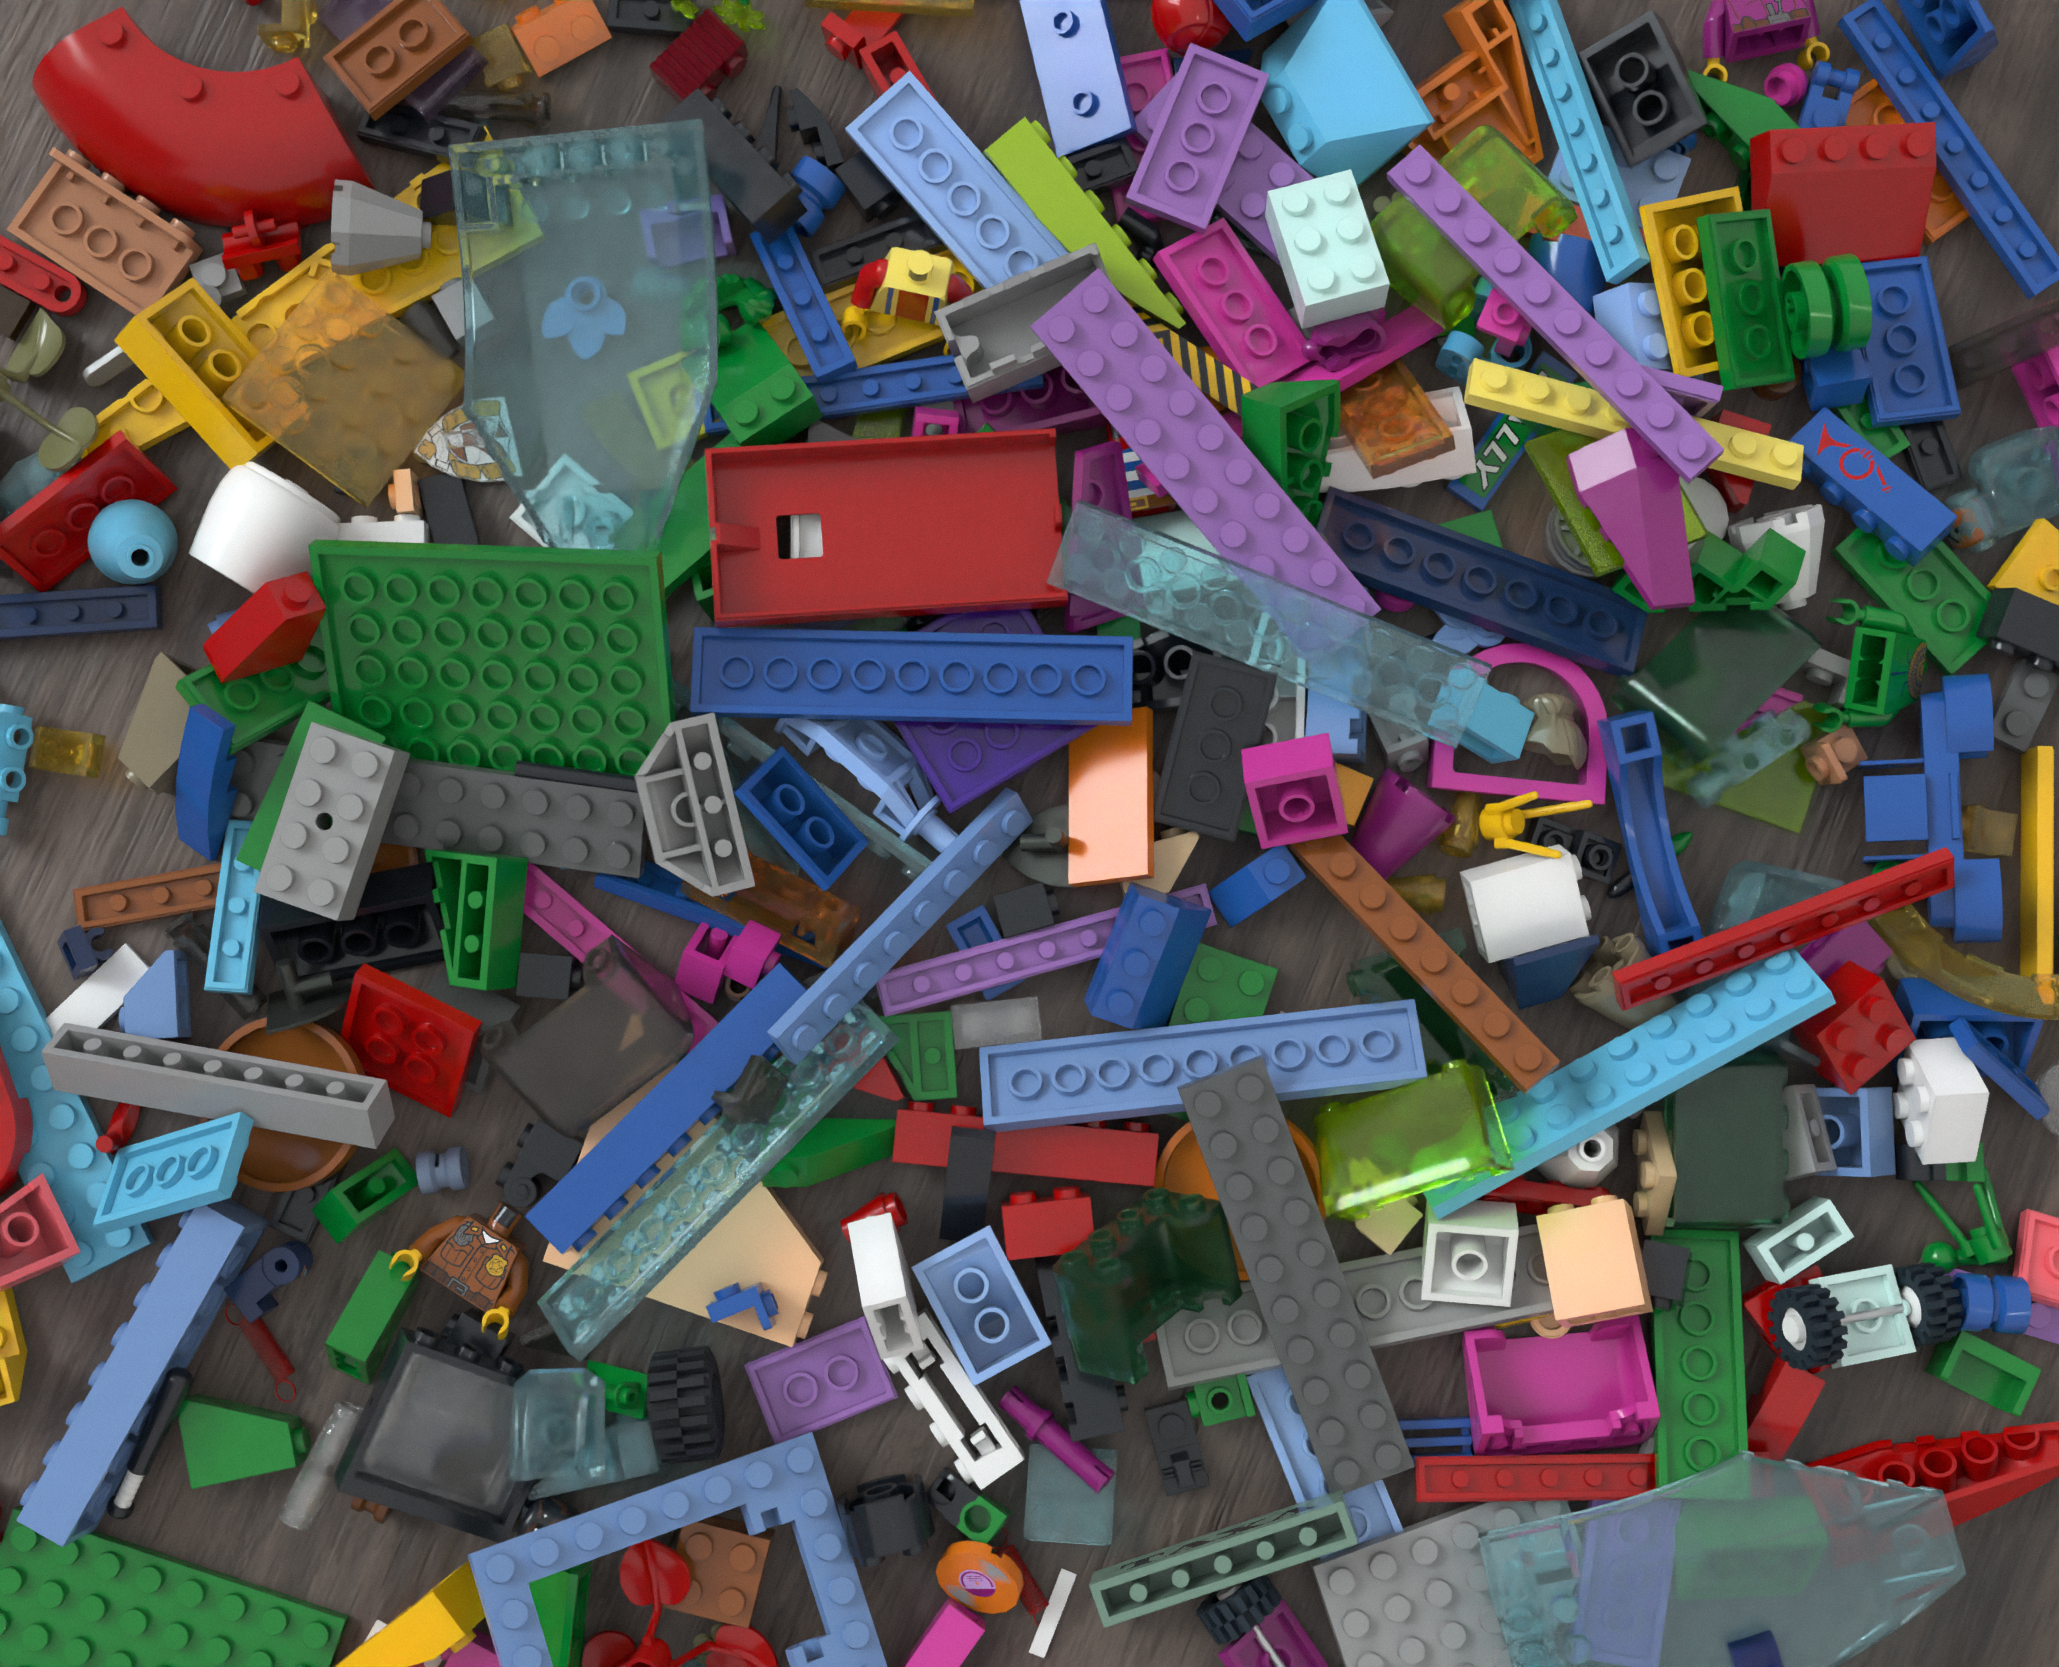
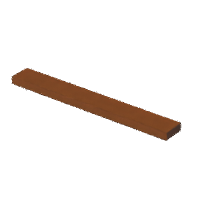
M380 843L370 873L422 864L420 849ZM221 863L73 889L77 924L82 926L85 933L96 927L108 929L214 910Z

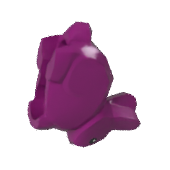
M1383 307L1313 326L1311 338L1302 346L1301 352L1303 356L1309 360H1318L1329 371H1336L1348 366L1352 358L1360 357L1373 351L1379 352L1383 350L1386 346L1387 338L1382 327L1386 318V310Z

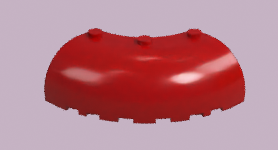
M120 7L64 38L44 56L35 70L32 82L35 95L52 122L80 155L90 162L101 174L106 172L121 182L126 188L125 192L134 198L141 195L159 209L192 223L232 228L233 226L245 224L244 211L255 209L260 220L274 217L276 222H285L297 219L301 229L309 228V224L332 219L333 190L335 191V179L354 181L378 192L329 99L299 57L266 69L246 72H225L200 68L183 62L157 47L127 11Z

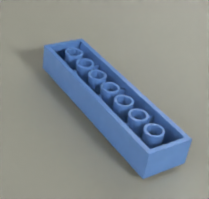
M230 1198L190 1209L183 1213L178 1227L182 1228L174 1244L169 1243L163 1249L156 1261V1266L160 1269L152 1283L147 1282L140 1289L133 1302V1305L137 1307L129 1323L125 1321L114 1334L111 1345L115 1348L107 1362L102 1361L90 1376L88 1385L92 1387L84 1402L79 1401L69 1413L65 1422L69 1428L62 1441H56L43 1459V1465L47 1466L39 1481H33L24 1492L20 1500V1505L24 1507L16 1520L17 1522L61 1547L93 1532L97 1528L106 1512L108 1500L116 1494L128 1470V1461L137 1444L166 1373L173 1367L187 1369L228 1297L224 1288L241 1274L270 1220Z

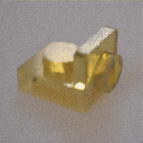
M1980 804L1961 807L1964 851L2004 858L2012 856L2018 814L1984 809V805Z

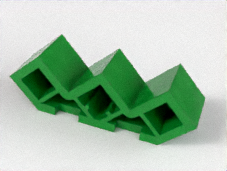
M1771 528L1744 554L1707 531L1689 549L1695 603L1688 607L1689 612L1726 611L1728 605H1750L1751 610H1770L1796 585L1806 551ZM1622 563L1612 591L1646 613L1665 612L1666 609L1650 610L1623 568L1624 563Z

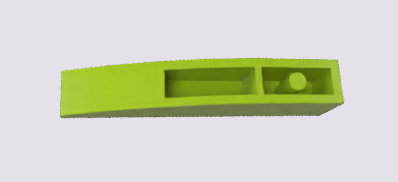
M1024 117L983 151L982 154L1025 202L1034 217L1044 225L1068 253L1096 242L1112 285L1128 303L1173 330L1180 329L1186 324L1180 316L1184 309L1179 301L1170 292L1164 295L1154 281L1158 276L1154 269L1144 258H1141L1139 261L1136 260L1127 248L1132 243L1119 225L1115 224L1111 227L1101 213L1105 208L1101 201L1090 189L1085 193L1074 180L1078 176L1077 171L1064 155H1061L1059 158L1055 156L1047 145L1051 142V138L1038 121L1035 120L1030 124L1027 118Z

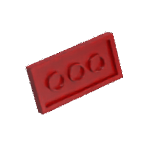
M119 430L0 523V559L39 592H46L91 557L88 548V534L92 522L101 509L115 501L137 499L156 506L178 488L160 467L125 433Z

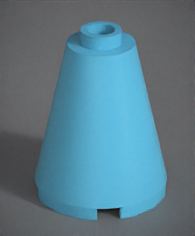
M137 499L115 501L101 509L91 524L87 539L89 553L96 567L110 579L127 585L146 584L160 578L172 566L178 551V536L170 518L153 504ZM137 549H143L140 553L132 554Z

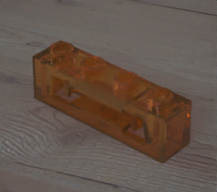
M748 852L755 886L734 891L737 895L729 902L718 896L711 897L688 882L682 881L680 892L744 926L752 919L780 933L779 944L828 969L851 946L861 908L827 891H823L819 887ZM797 925H799L798 935L803 937L809 931L815 934V946L792 935Z

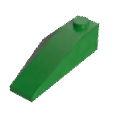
M1331 379L1271 382L1241 395L1243 441L1311 525L1316 528L1323 509V504L1318 500L1321 481L1323 477L1330 476L1332 466L1331 462L1326 461L1330 438L1338 437L1341 423L1340 381Z

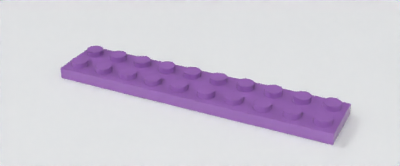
M1099 268L1030 326L1033 332L1313 666L1381 610L1365 588Z

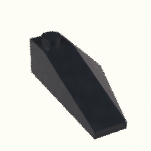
M1221 615L1178 619L1165 625L1164 629L1145 638L1140 637L1133 641L1132 708L1147 706L1153 710V714L1178 712L1193 650L1235 661Z

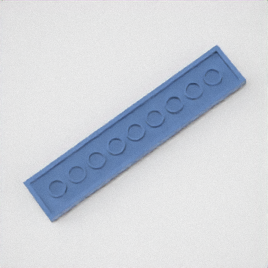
M1415 999L979 1047L984 1129L1002 1132L1185 1112L1186 1110L1177 1089L1178 1086L1259 1055L1263 1058L1278 1101L1427 1085L1428 1076Z

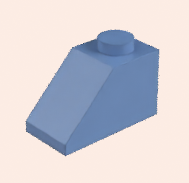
M164 951L123 997L124 1007H121L119 1011V1027L122 1033L160 1040L192 1037L188 951Z

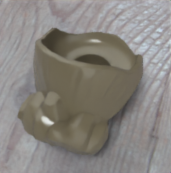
M1544 693L1533 695L1528 701L1523 702L1522 706L1535 713L1523 749L1545 754L1555 765H1573L1576 770H1579L1586 761L1588 747L1581 728L1574 722V705L1572 701L1557 693Z

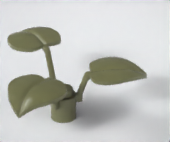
M39 308L38 313L10 357L6 369L0 367V403L6 400L51 432L39 448L38 461L47 470L58 472L74 464L82 456L84 449L94 442L98 435L99 422L97 417L88 409L74 407L67 410L57 426H55L10 394L11 387L8 384L7 378L13 382L24 383L29 379L30 375L33 377L43 376L54 366L64 351L66 344L64 332L46 311Z

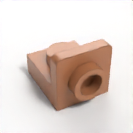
M1842 724L1836 732H1823L1800 747L1806 759V769L1818 781L1819 785L1841 784L1848 779L1846 772L1859 765V761L1868 759L1853 729L1848 728L1846 724Z

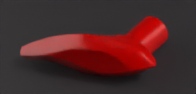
M122 1102L118 1104L112 1115L107 1133L96 1140V1147L100 1152H110L111 1155H114L118 1149L127 1143L139 1119L140 1106Z

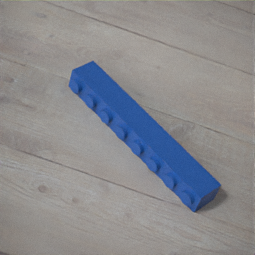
M778 963L525 1217L561 1254L569 1252L572 1248L578 1253L584 1249L598 1234L593 1227L604 1216L610 1221L615 1218L629 1203L624 1196L636 1184L641 1189L646 1187L661 1171L656 1164L667 1153L673 1158L677 1156L692 1141V1138L687 1133L699 1121L704 1126L708 1125L724 1109L719 1101L731 1090L736 1095L740 1093L755 1078L751 1070L762 1059L769 1063L781 1052L767 1031L808 988L784 964Z

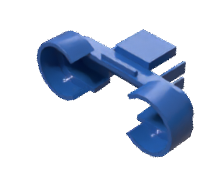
M1989 674L1941 676L1940 691L1919 694L1920 758L1859 761L1858 770L1921 767L1922 774L1863 777L1866 843L1926 841V854L1947 847L1954 856L1955 887L1927 897L1930 927L1951 928L1954 944L2001 942L2003 904L1999 858L1964 860L1959 759L1988 758V751H1994L1993 703ZM1926 854L1864 856L1862 863H1879L1882 861L1907 862Z

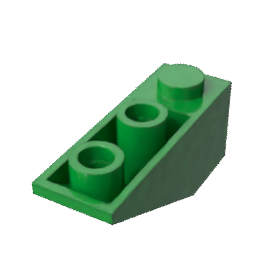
M1687 69L1709 125L1702 128V131L1709 138L1718 140L1728 151L1731 161L1738 168L1751 172L1750 138L1768 130L1800 128L1772 98Z

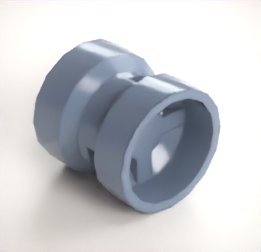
M464 1146L451 1147L445 1153L440 1154L433 1150L418 1152L416 1156V1174L418 1185L423 1195L438 1193L441 1188L450 1187L453 1191L469 1188L470 1167Z

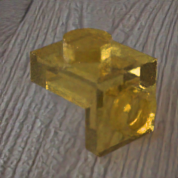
M282 0V23L257 24V34L266 46L281 53H291L296 51V48H310V24L316 23L314 0Z
M504 23L472 38L474 43L471 44V47L486 77L484 83L487 88L495 89L499 87L501 93H504L524 84L522 76L532 71L509 23Z
M38 725L34 732L29 766L34 769L59 774L99 778L106 736Z

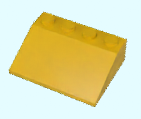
M1738 186L1639 207L1673 372L1678 375L1691 377L1719 370L1696 218L1708 214L1743 211Z

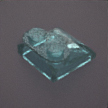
M2046 426L2020 431L1982 446L1971 457L1969 474L1971 479L1980 485L1995 537L2001 538L2029 527L2036 519L2045 518L2047 520L2059 515L2058 427Z

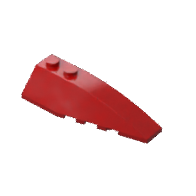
M2059 1421L2004 1427L2002 1433L1980 1434L1979 1430L1960 1432V1437L1935 1440L1934 1435L1917 1436L1916 1442L1892 1444L1891 1439L1874 1441L1795 1467L1794 1475L1801 1496H1809L1829 1540L1824 1552L1833 1568H1837L1919 1541L1960 1525L2059 1476Z

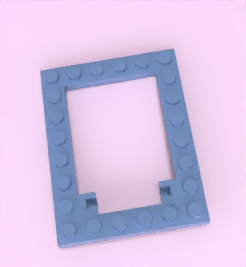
M813 1433L803 1434L467 1554L500 1667H553L528 1583L738 1506L741 1508L749 1536L766 1531L767 1528L791 1522L826 1634L788 1647L785 1652L790 1667H887L859 1576L849 1552L843 1526Z

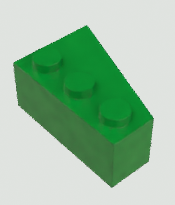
M425 849L427 863H433L437 888L432 890L434 903H440L445 929L440 930L449 984L486 991L516 988L528 858L451 849Z

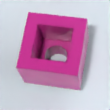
M915 406L912 436H928L926 428L931 423L939 424L942 427V431L938 435L957 434L959 424L958 411Z
M750 919L732 946L723 975L753 989L762 976H766L779 963L781 954L775 950L781 934Z

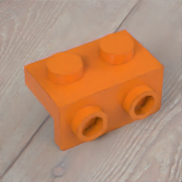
M553 0V4L542 10H539L537 5H534L515 16L517 23L510 28L538 77L549 73L612 38L593 0Z

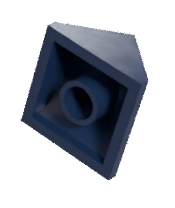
M1598 934L1577 938L1497 961L1498 968L1519 1010L1561 998L1599 945Z

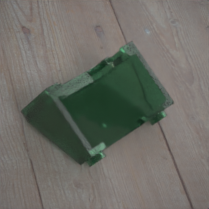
M1728 605L1726 611H1701L1650 662L1639 670L1635 667L1634 673L1631 676L1622 675L1618 677L1614 683L1619 689L1609 698L1624 713L1637 710L1653 711L1661 751L1680 771H1683L1703 761L1722 745L1823 643L1809 629L1776 606H1773L1770 610H1751L1750 605Z

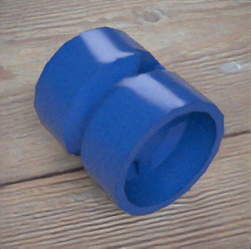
M803 156L790 175L803 190L798 198L808 211L792 226L796 233L810 239L823 224L825 216L822 209L833 210L847 190L841 180L828 168L811 157Z
M1956 1273L1953 1276L1954 1282L1950 1287L1951 1289L1958 1288L1960 1296L1955 1297V1301L1958 1304H1962L1963 1312L1956 1313L1958 1317L1962 1318L1961 1326H1957V1330L1980 1332L1982 1329L1990 1327L1996 1333L2022 1335L2026 1332L2030 1323L2032 1302L2028 1283L2023 1277L1994 1275L1989 1280L1986 1275L1973 1273Z

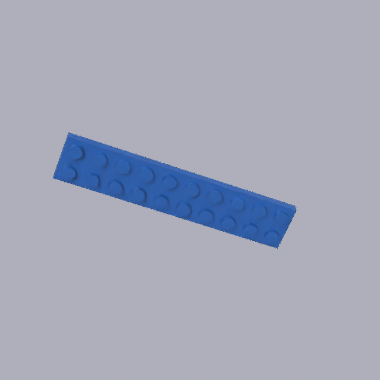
M694 627L690 713L695 717L714 712L715 717L1131 726L1133 637Z

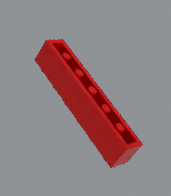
M908 1101L907 1109H897L892 1162L947 1167L952 1126L984 1129L983 1116L976 1115L977 1107L951 1105L950 1113L933 1111L934 1103ZM1107 1120L1080 1123V1125L1066 1124L996 1132L991 1171L1154 1187L1159 1134L1157 1132H1149V1123L1124 1121L1123 1129L1106 1128Z

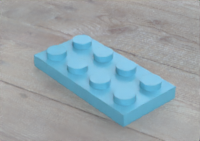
M241 1111L118 1149L92 1226L106 1234L231 1198L232 1192L237 1185V1175L244 1153L249 1145V1136L254 1119Z

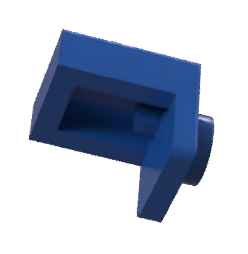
M738 1282L713 1292L716 1300L706 1306L712 1323L754 1306L764 1331L774 1327L776 1324L774 1316L780 1314L771 1289L764 1291L761 1282L744 1289L740 1288Z

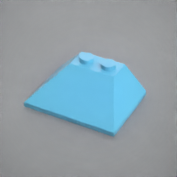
M1317 0L1262 54L1261 71L1270 75L1261 96V101L1298 164L1318 178L1351 169L1358 188L1435 122L1364 0Z

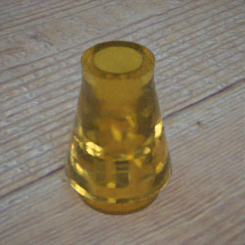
M1457 792L1455 802L1450 809V812L1456 816V820L1437 837L1439 840L1438 849L1441 852L1457 858H1470L1473 850L1478 849L1479 817L1482 803L1480 796L1471 792Z
M1436 873L1388 878L1386 880L1414 911L1432 916V912L1443 913L1446 878H1436Z

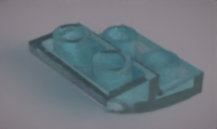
M1030 1444L1023 1540L1111 1546L1116 1473L1105 1488L1102 1486L1103 1490L1096 1494L1092 1488L1047 1448L1040 1444ZM1087 1448L1110 1469L1116 1472L1117 1450Z

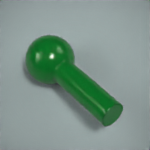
M1944 1241L1931 1242L1922 1252V1263H1935V1267L1941 1266L1945 1269L1944 1274L1952 1272L1957 1266L1979 1265L1975 1255L1965 1258L1961 1249H1954L1953 1246ZM2008 1256L1985 1265L2006 1264Z

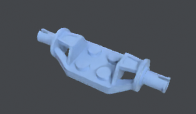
M780 718L775 725L774 731L779 735L784 733L806 756L823 747L830 759L841 763L857 777L861 786L878 795L881 800L873 814L899 833V840L903 844L913 835L916 837L919 834L937 851L942 853L959 836L936 816L938 812L936 809L942 801L938 794L934 796L931 783L912 751L901 738L880 720ZM908 786H910V789L917 802L919 810H917L916 806L914 805L913 801L911 800L910 796L905 790Z

